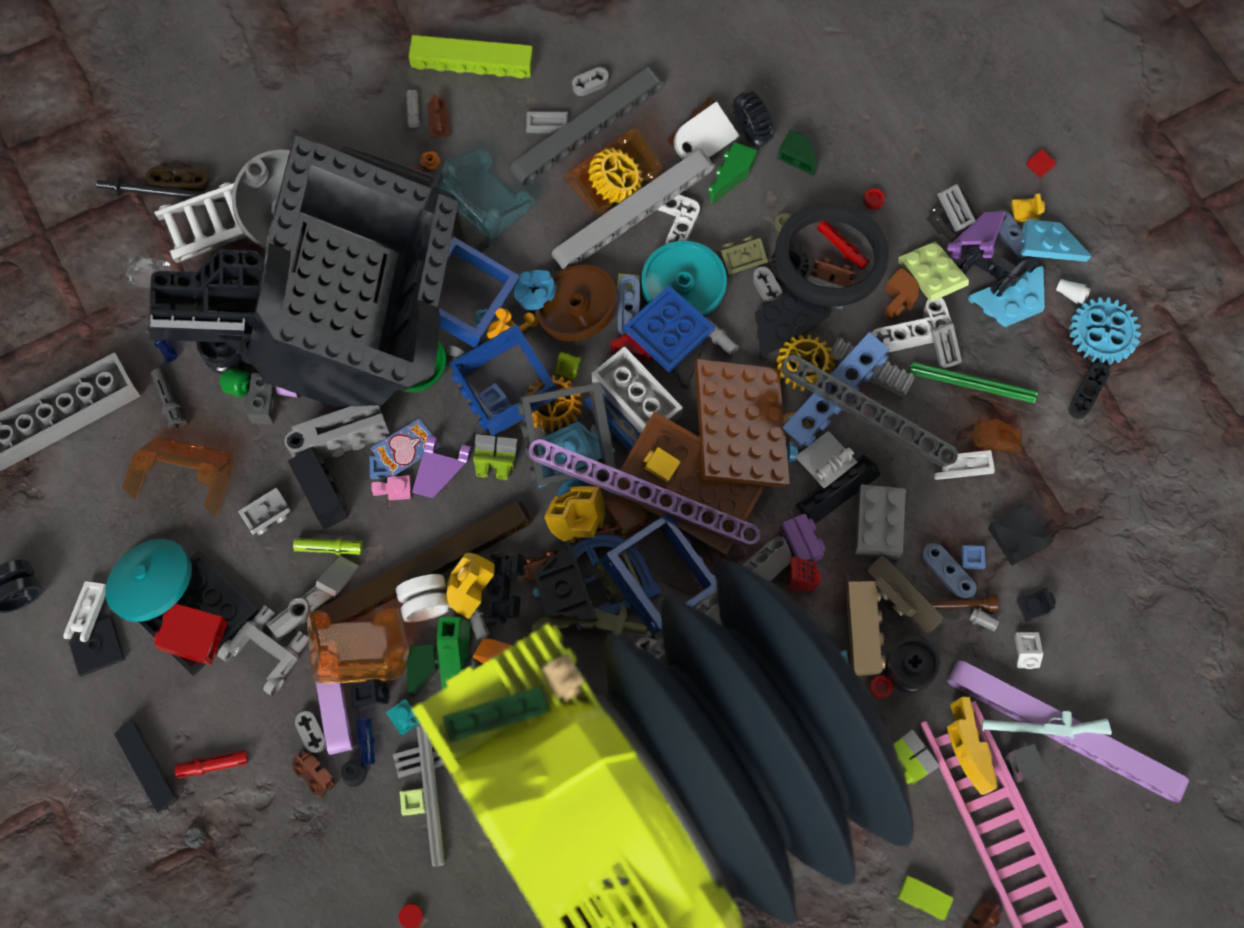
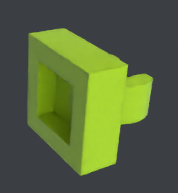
M561 352L558 356L555 374L575 381L581 363L580 357L576 358L571 356L570 353Z

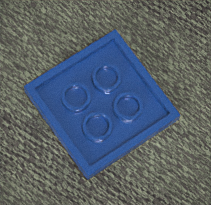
M669 285L623 327V331L670 373L715 331V326Z

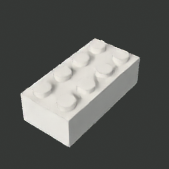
M625 346L592 372V383H601L602 393L640 434L654 411L674 423L682 417L683 407Z

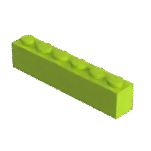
M412 35L409 60L411 67L417 69L425 68L437 71H455L458 73L470 72L478 75L492 74L499 77L531 78L533 46Z

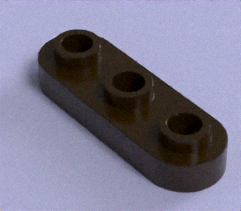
M153 167L146 173V180L149 186L203 190L210 183L207 172L202 168Z

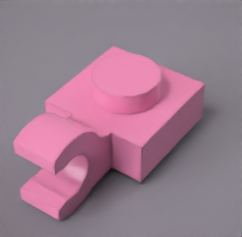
M410 476L387 477V483L372 482L373 495L388 494L389 501L411 499Z

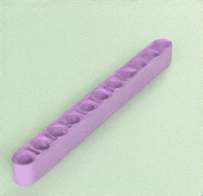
M537 439L530 445V458L542 465L664 514L668 513L671 517L738 544L749 546L755 544L760 538V530L757 526L548 441ZM541 445L545 448L546 452L543 456H537L534 454L533 448ZM563 454L566 457V463L563 465L557 464L554 456ZM578 462L585 463L587 472H577L575 465ZM598 471H605L608 474V480L605 482L599 481L596 476ZM619 479L627 480L629 483L627 490H621L618 487ZM642 487L647 488L650 492L649 498H641L638 493L639 489ZM661 496H667L670 499L669 507H663L660 504ZM682 504L690 506L691 514L689 516L682 514ZM706 512L712 516L710 524H705L702 521L703 513ZM724 521H729L732 524L733 529L730 533L724 531L722 527ZM745 529L752 531V541H747L744 538L743 533Z
M956 661L947 679L948 684L1021 723L1048 724L1052 718H1062L1061 711L964 661ZM1072 718V725L1082 723ZM1051 720L1050 724L1062 725V720ZM1084 732L1073 734L1074 739H1071L1069 736L1044 734L1173 802L1179 803L1189 783V779L1182 774L1105 734Z

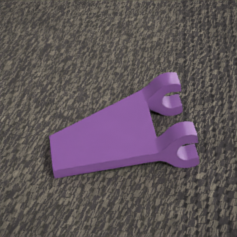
M1005 211L984 212L955 241L950 242L947 249L952 251L951 259H960L962 245L980 244V250H984L983 258H992L994 243L1004 220Z
M428 435L412 493L434 499L467 463L471 453V446L462 444L458 459L434 453L438 439Z

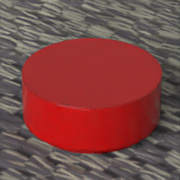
M878 188L867 190L863 198L864 205L871 210L880 209L885 201L883 191Z
M884 675L875 676L869 684L871 695L877 699L887 698L893 690L892 681Z
M406 905L399 912V922L404 928H418L423 922V912L416 905Z

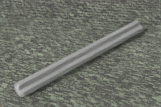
M422 725L417 726L431 862L432 866L437 867L445 864L432 742Z

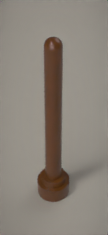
M987 594L982 599L928 600L935 609L980 607L983 610H987V612H998L997 594ZM890 601L888 603V608L890 610H894L893 606L895 604L892 601Z

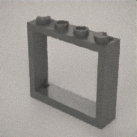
M600 382L519 396L520 402H517L518 414L523 416L524 424H521L522 436L527 438L528 446H525L526 458L531 460L532 468H529L531 481H534L536 485L575 479V477L565 473L543 477L541 464L530 458L529 448L532 442L536 440L530 407L532 402L590 392L602 464L616 469ZM535 446L533 452L537 456H539L538 446ZM587 468L579 469L577 472L585 473ZM598 471L597 474L605 473V471Z

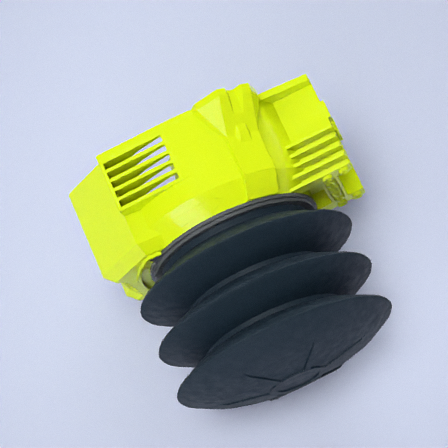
M722 561L716 571L721 625L678 598L665 597L661 604L663 646L669 667H666L648 651L618 634L608 633L604 642L608 694L605 696L597 690L589 689L584 681L582 686L579 687L581 689L580 693L567 701H565L564 697L559 700L556 698L542 673L543 668L567 653L573 664H576L577 659L570 648L565 650L560 640L563 637L557 627H550L547 623L543 625V628L532 632L527 638L519 640L514 646L503 650V653L495 658L492 657L487 663L474 671L470 666L446 681L447 688L411 708L544 928H565L560 918L566 914L575 928H586L575 911V908L578 906L592 928H633L631 924L636 922L639 928H745L733 901L736 897L785 924H794L797 918L793 873L786 853L787 850L803 864L842 885H851L855 879L856 869L848 818L858 826L893 845L904 847L909 846L912 842L914 823L908 784L886 720L828 632L819 626L784 591L770 581L739 563ZM544 686L550 713L455 742L448 741L442 716ZM590 898L599 910L600 914L602 915V918L599 917L593 905L589 901Z

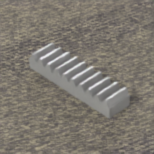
M842 338L837 339L830 353L835 356L833 363L840 365L855 347L850 342H844ZM867 356L860 358L863 364L867 365L872 362ZM887 361L881 367L876 366L873 370L874 375L869 381L905 398L915 377L913 373L908 374L904 369L900 370L898 366H892Z

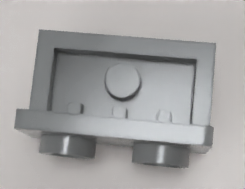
M276 487L238 510L252 535L255 533L258 535L263 534L270 529L268 525L274 521H277V523L284 521L289 517L288 513L291 512Z

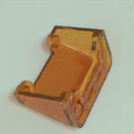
M637 126L628 130L562 176L595 216L598 214L600 216L611 210L610 206L612 205L608 198L603 200V195L601 193L597 194L596 188H591L593 182L588 180L590 177L588 173L589 164L594 159V156L602 150L614 148L615 150L621 149L622 154L628 152V157L634 158V164H639L637 170L642 172L640 176L643 179L642 182L646 180L652 182L660 176L658 172L664 169Z
M399 608L380 610L376 613L374 622L330 623L328 613L323 611L308 612L307 628L311 673L316 683L363 682L371 679L382 681L394 680L403 675L410 646Z

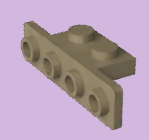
M880 556L868 569V572L876 580L875 584L880 588L878 593L884 599H890L895 604L893 606L894 610L902 617L906 615L913 618L928 634L944 620V617L885 556Z

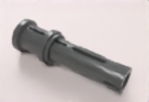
M156 368L150 372V375L153 378L163 404L161 411L167 418V427L170 431L181 430L187 425V420L183 418L180 411L182 407L174 399L164 369Z

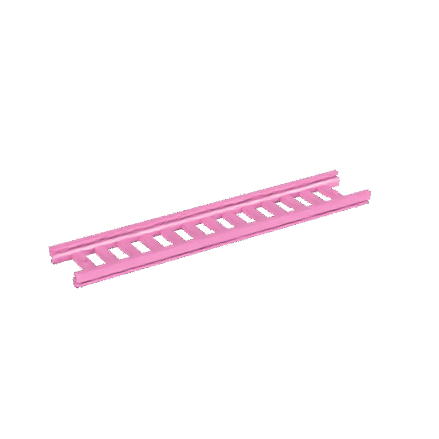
M976 701L971 702L974 708L976 728L978 729L981 741L988 742V747L992 754L993 770L995 775H998L1003 788L965 804L959 791L973 786L968 777L956 782L954 781L949 769L960 765L956 756L945 760L939 749L951 743L949 734L934 738L927 721L920 723L923 734L936 762L940 766L942 775L1013 928H1023L1022 925L1059 909L1062 910L1067 923L1056 928H1083L990 730L984 729L982 731L981 723L984 718ZM1006 797L1009 798L1014 810L975 826L970 815L971 812ZM1014 820H1019L1024 830L1023 833L988 848L985 847L980 837L981 834ZM1029 841L1035 855L996 871L990 857ZM1040 864L1045 874L1044 878L1006 893L1001 882L1002 879ZM1049 886L1051 887L1056 900L1017 916L1012 902Z

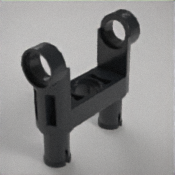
M972 244L965 251V256L956 265L960 270L964 268L962 271L964 274L973 265H976L997 278L998 281L991 286L990 290L993 295L999 290L996 296L1001 297L1009 287L1015 286L1027 272L1032 273L1038 266L1041 257L1026 256L1015 266L996 253L993 254L992 258H983L984 250H980V244Z

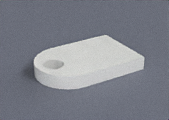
M715 102L678 129L674 138V146L677 154L682 159H685L699 149H702L709 158L738 138L739 134L719 104ZM684 142L691 145V153L683 151L682 145Z

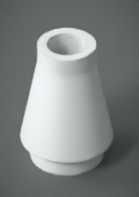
M1061 279L1056 291L1061 292L1076 304H1083L1088 298L1091 289L1087 288L1085 284Z

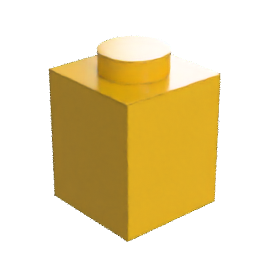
M658 447L655 451L650 450L645 457L644 462L647 464L644 469L667 483L681 461Z

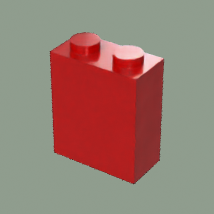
M174 604L163 614V623L160 630L155 634L154 646L162 652L211 666L228 623L221 616Z

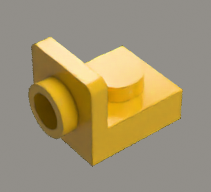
M1040 193L1035 194L1033 199L1012 200V217L1016 222H1026L1027 219L1039 220L1041 214L1045 211V203L1041 201Z

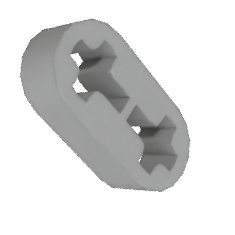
M598 67L576 76L572 81L573 92L578 96H585L604 88L609 81L608 71ZM596 76H600L601 78L603 77V80L596 78ZM581 83L582 85H585V87L581 88V86H578V84Z
M767 267L757 268L753 275V283L763 301L769 304L782 296V290L770 269ZM760 274H762L763 277L767 276V284H765L763 279H759ZM769 289L772 292V294L776 293V298H773L772 296L768 297Z
M309 711L300 712L295 718V726L305 747L313 754L322 753L327 746L325 735L317 718ZM304 717L312 719L309 722L312 730L308 731L304 725H300L303 723ZM313 734L318 740H322L319 742L320 747L318 748L310 747L313 743L311 738Z

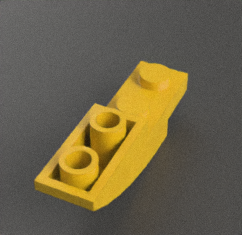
M961 697L950 704L954 723L947 726L953 750L962 769L973 786L981 795L997 789V778L991 761L992 754L989 750L988 742H979V732L976 728L974 708L971 705L970 697Z

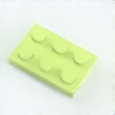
M936 241L898 257L901 267L914 277L918 287L931 302L969 285V279Z

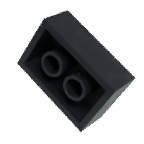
M311 448L287 460L324 530L348 518L345 513L348 507L320 453L315 455Z

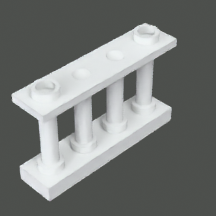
M224 183L219 186V189L172 206L171 204L163 205L155 212L159 220L165 219L175 243L174 250L170 251L176 263L246 238L237 224L232 209L234 183ZM226 198L235 221L234 228L229 230L223 228L213 203L214 200ZM205 204L215 228V235L210 237L203 235L193 208ZM184 211L196 238L193 243L188 245L183 243L173 215Z

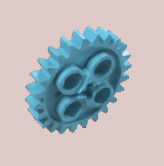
M1099 297L1096 303L1093 299H1090L1088 305L1083 303L1071 319L1073 323H1071L1069 329L1073 331L1069 336L1076 338L1072 344H1079L1080 347L1077 352L1084 350V358L1091 355V362L1098 358L1100 363H1104L1107 360L1109 365H1111L1114 359L1120 363L1123 358L1127 359L1130 353L1132 354L1135 351V347L1140 342L1138 339L1141 333L1138 330L1141 325L1134 324L1138 317L1130 316L1133 310L1126 311V304L1121 307L1118 306L1119 300H1116L1113 304L1109 297L1105 302ZM1091 317L1098 319L1099 322H1095ZM1113 320L1118 321L1120 325H1116ZM1090 337H1095L1097 341L1091 340ZM1111 340H1116L1119 345L1114 344Z

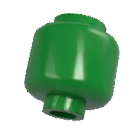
M230 367L222 372L219 383L224 393L239 398L249 393L250 372L236 367Z

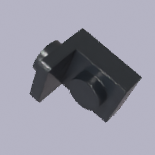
M1046 587L1041 589L1040 592L1018 599L1017 604L1025 622L1050 614L1055 609L1056 601L1054 595L1051 592L1049 593Z
M371 679L351 684L353 707L359 708L373 704H388L389 689L386 681Z

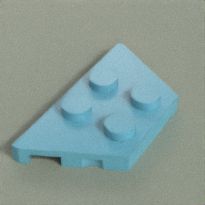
M1027 219L1023 224L1024 235L1022 236V242L1024 243V248L1021 250L1023 256L1087 262L1091 257L1090 253L1062 223Z
M1040 266L1035 268L1032 273L1027 272L1015 286L1009 287L1001 297L996 296L999 290L993 295L990 290L991 287L969 295L968 298L969 302L972 304L975 302L984 309L983 312L994 317L1002 326L1007 327L1041 313L1045 309L1044 269Z
M580 422L573 423L541 438L597 462L602 460L598 436L588 431ZM538 445L539 456H543L546 452L545 448ZM563 454L554 456L557 464L563 465L566 463V457ZM578 462L575 465L576 470L587 467L583 462ZM541 464L543 477L562 473ZM548 484L539 485L538 488H542Z

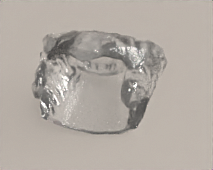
M130 256L126 276L129 279V283L150 288L151 275L156 271H169L171 264L154 258Z

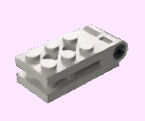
M379 405L350 406L291 426L292 431L286 435L284 442L292 458L312 448L315 455L320 453L322 459H326L331 456L339 457L344 452L352 449H362L366 444L372 442L379 443L389 437L390 434Z

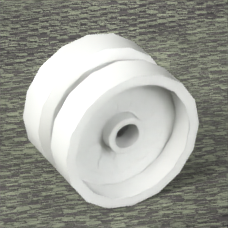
M430 574L419 576L397 586L398 600L404 603L400 609L405 622L430 620L444 615L452 609L447 601V594H444L447 587L443 575Z

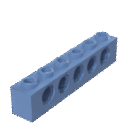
M869 332L831 375L859 391L858 386L863 381L867 383L874 375L873 370L876 366L881 367L888 360L889 348ZM867 356L872 362L866 365L860 361V358ZM848 372H853L857 375V379L848 380L845 375ZM826 384V392L832 394L831 390L835 387L832 384ZM813 393L782 429L785 431V436L797 444L800 449L805 445L809 447L817 438L815 434L818 430L821 429L823 431L831 422L829 418L834 413L838 415L842 409ZM845 395L844 399L846 401L848 397H850L851 399L853 397L851 395ZM819 404H825L829 410L822 413L816 407ZM804 420H811L814 426L807 429L803 427L802 422Z

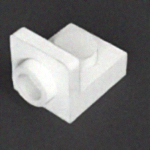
M1016 632L1017 668H1040L1043 650L1039 632Z

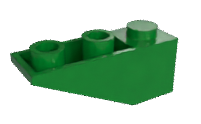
M736 142L733 143L731 149L727 148L723 158L725 163L723 166L720 165L718 167L716 183L712 182L708 194L711 195L710 203H715L748 178L756 161L757 150Z
M439 617L437 648L442 690L448 687L446 681L466 670L465 659L468 657L471 623L460 617Z

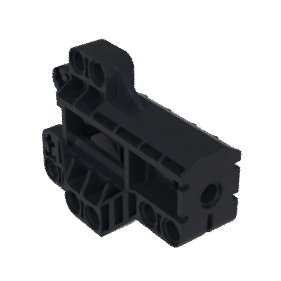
M219 249L197 272H154L150 279L149 340L226 343L241 354L244 362L251 364L246 358L256 319L252 313H254L265 258H261V255L255 251Z

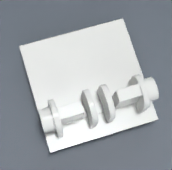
M829 431L799 453L797 460L824 489L857 464V461L852 457L854 455L852 449L849 447L845 449Z

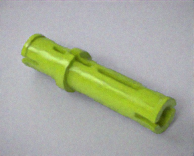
M295 537L293 549L294 552L335 553L337 556L342 554L362 555L363 542L343 540V538L328 540Z

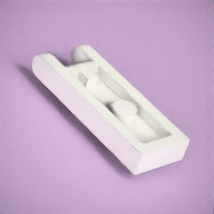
M988 450L960 453L955 463L942 467V472L935 473L934 479L994 474L992 452ZM950 455L941 456L946 462L950 460Z
M84 582L65 629V639H71L74 631L81 632L80 641H88L105 599V584Z

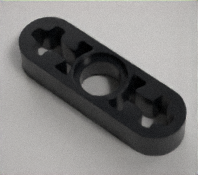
M1096 363L1088 371L1068 408L1069 414L1073 418L1083 419L1090 412L1110 375L1107 365ZM1099 370L1102 373L1097 382L1093 381V379L1096 376V372ZM1084 387H1092L1095 395H1086ZM1082 400L1085 401L1081 412H1078L1077 406Z

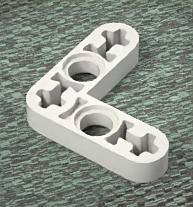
M678 195L673 198L677 202L676 206L668 207L665 204L657 209L676 216L666 239V244L675 242L676 236L679 237L678 241H688L699 217L700 206L698 202ZM690 207L694 208V211H691V213H687V210H689ZM682 223L686 224L688 230L681 232L677 229V226Z

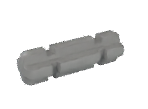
M408 90L406 92L408 126L410 128H418V94L416 90Z

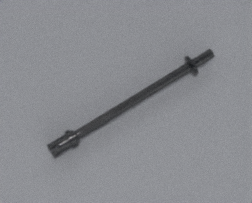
M117 177L115 182L97 180L96 182L97 188L115 190L116 196H121L122 192L126 191L191 199L208 193L123 183L121 177ZM225 197L214 200V202L227 203Z

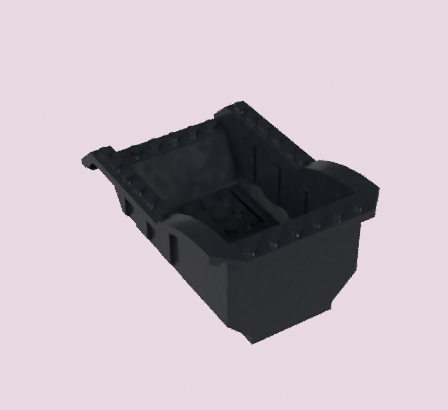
M293 129L290 135L292 144L266 242L263 274L254 310L256 319L246 358L262 375V382L336 408L344 409L350 406L383 405L398 388L405 391L421 381L424 382L434 375L440 328L438 304L458 200L449 192L433 187V189L425 187L318 143L314 137Z

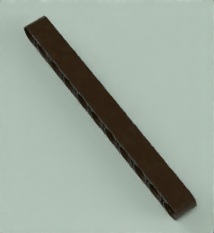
M522 501L515 502L310 613L305 620L315 639L326 637L397 598L396 588L401 583L419 576L441 574L454 567L465 553L478 554L524 529L533 522V519Z

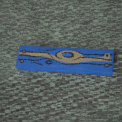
M603 394L609 430L631 452L640 433ZM587 397L584 403L593 412L591 397Z

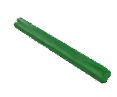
M912 362L909 373H913L916 376L1035 403L1038 396L1036 390L917 362Z

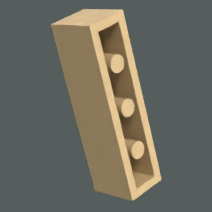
M876 581L848 582L846 586L851 667L857 676H878L882 669H885V656L881 655L880 647L884 645L883 633H879V624H882V611L878 610L877 602H880L881 595L878 593L880 588H876Z

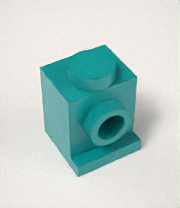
M406 699L386 712L402 736L420 724Z

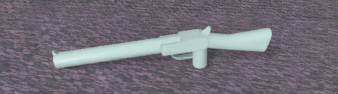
M1063 711L1062 718H1052L1048 724L982 720L981 723L982 731L988 729L1053 734L1055 736H1069L1071 739H1074L1073 734L1084 732L1111 735V728L1107 718L1072 725V712ZM1051 720H1062V725L1050 724Z

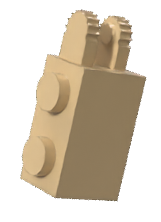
M568 653L546 665L542 670L544 677L558 700L564 697L565 701L580 693L581 689L579 687L582 686L584 681Z

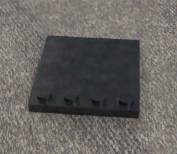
M197 551L190 558L192 573L189 584L176 604L221 616L227 621L228 624L218 647V653L222 645L226 641L231 640L249 620L251 621L260 610ZM163 614L139 623L155 637L156 632L162 626ZM172 655L192 676H195L206 665Z

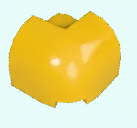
M570 487L571 491L564 493L560 497L555 496L544 517L551 533L560 540L570 541V543L574 544L577 537L593 538L597 528L603 527L605 504L600 487Z
M474 553L464 554L452 571L447 584V601L453 610L468 619L472 616L481 603L482 590L494 575L495 564Z

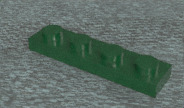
M539 686L445 715L442 718L448 741L455 742L550 713V708L544 686Z

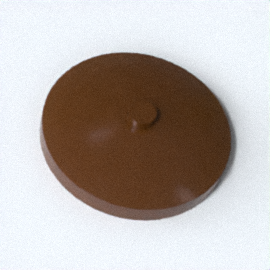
M593 265L571 266L552 276L557 286L556 294L551 301L548 300L543 304L544 307L535 310L539 324L548 335L561 341H580L594 336L610 323L618 308L619 293L612 277L603 269Z

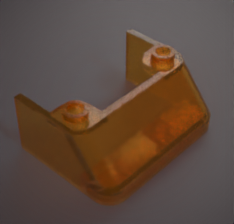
M156 437L148 441L133 454L122 489L131 499H137L145 472L154 466L155 461L197 469V479L202 484L210 486L204 506L212 516L217 517L233 465L232 458L227 452Z

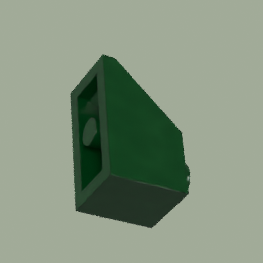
M789 130L779 148L777 159L814 176L818 161L809 138L800 132Z
M434 644L406 647L407 688L410 696H416L437 672L439 657Z

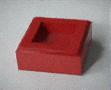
M1040 150L1027 161L1026 165L1039 178H1042L1055 167L1056 162L1047 153Z

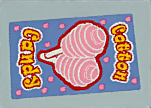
M418 418L370 449L393 477L422 459L428 435H433ZM438 441L435 450L441 447Z

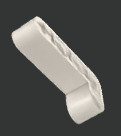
M939 298L932 302L928 299L923 310V319L878 328L871 334L889 348V353L934 343L931 328H937L936 326L946 325L947 322L952 321L944 299ZM930 307H936L938 311H933ZM916 330L922 331L924 335L917 334ZM895 335H901L904 339H897Z

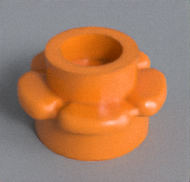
M434 151L423 153L421 156L422 160H420L421 166L428 171L436 170L441 162L440 157Z

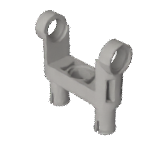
M263 605L252 621H247L232 640H228L222 645L217 656L227 662L233 656L236 657L249 639H251L280 661L267 677L268 681L263 688V691L273 696L284 683L283 678L298 661L299 657L297 655L310 639L298 631L287 647H282L263 633L262 629L275 613Z

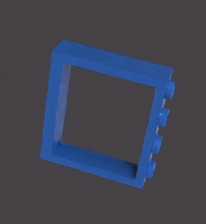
M453 237L450 242L448 258L453 253L504 283L501 291L476 329L439 308L440 328L476 348L490 324L494 321L496 317L495 312L503 307L520 276Z
M517 324L449 363L454 371L451 376L455 383L462 384V387L459 388L465 400L471 399L472 402L468 405L474 415L479 413L481 418L478 419V422L483 430L488 429L492 436L521 420L523 416L518 414L516 403L490 419L464 377L466 374L518 344L544 385V388L535 393L557 390ZM556 398L530 403L531 413Z
M668 513L608 552L600 560L602 566L640 619L648 626V630L652 635L662 629L661 615L618 555L660 528L705 589L689 600L687 604L694 607L717 588L716 576L710 573L702 557L697 555L689 539L681 533L676 521Z

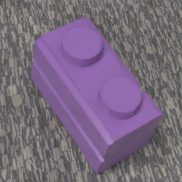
M802 514L781 523L779 529L782 536L786 539L793 557L811 562H816L823 558L825 546L822 539H817L814 533L816 527L812 519H808L806 514Z

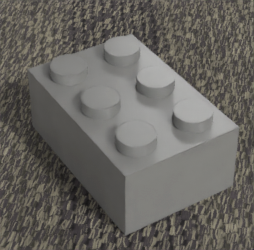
M872 485L860 486L857 495L854 556L879 558L883 555L890 560L900 559L903 553L906 489Z

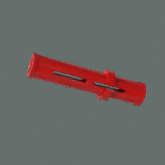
M821 221L816 229L843 253L845 259L852 261L861 271L869 265L870 260L858 250V247L855 244L852 245L828 221Z
M246 750L209 758L197 757L193 761L176 763L175 773L177 779L197 774L198 776H203L204 773L248 765V755Z

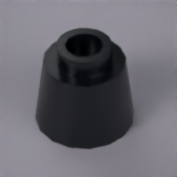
M358 761L346 762L341 768L342 781L350 787L360 786L367 777L366 767Z

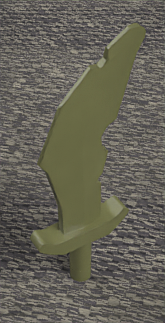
M623 604L620 605L621 611L619 616L606 613L594 607L598 621L558 619L546 616L545 618H540L532 625V631H538L547 623L550 627L556 626L557 629H568L571 625L577 624L582 629L597 627V629L613 632L623 637L625 631L646 635L648 626L628 622V613Z

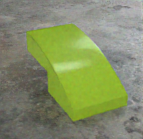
M909 876L905 877L897 896L898 899L914 908L921 909L945 921L954 899Z

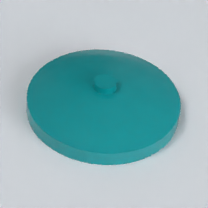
M675 241L661 246L647 259L642 271V291L649 304L670 285L705 317L712 313L723 300L727 285L726 270L721 259L710 248L693 241Z
M153 539L135 546L119 559L110 572L105 589L106 601L109 607L122 619L132 622L147 621L165 613L176 604L187 589L192 573L189 555L179 544L168 539Z

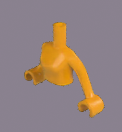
M499 308L495 312L498 320L490 324L487 332L488 339L485 342L515 325L511 320L512 316L508 309ZM525 314L523 319L526 322L519 326V329L523 332L529 327L537 326L539 322L536 314Z

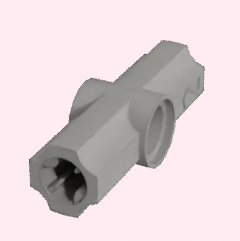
M314 586L302 597L293 599L285 610L266 625L275 637L280 640L299 624L306 623L305 618L333 599V596ZM305 607L303 614H295L297 608Z

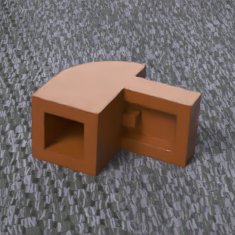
M902 268L887 282L884 291L892 296L894 300L888 305L884 316L892 320L896 315L899 317L906 308L912 311L919 294L918 284L914 277Z

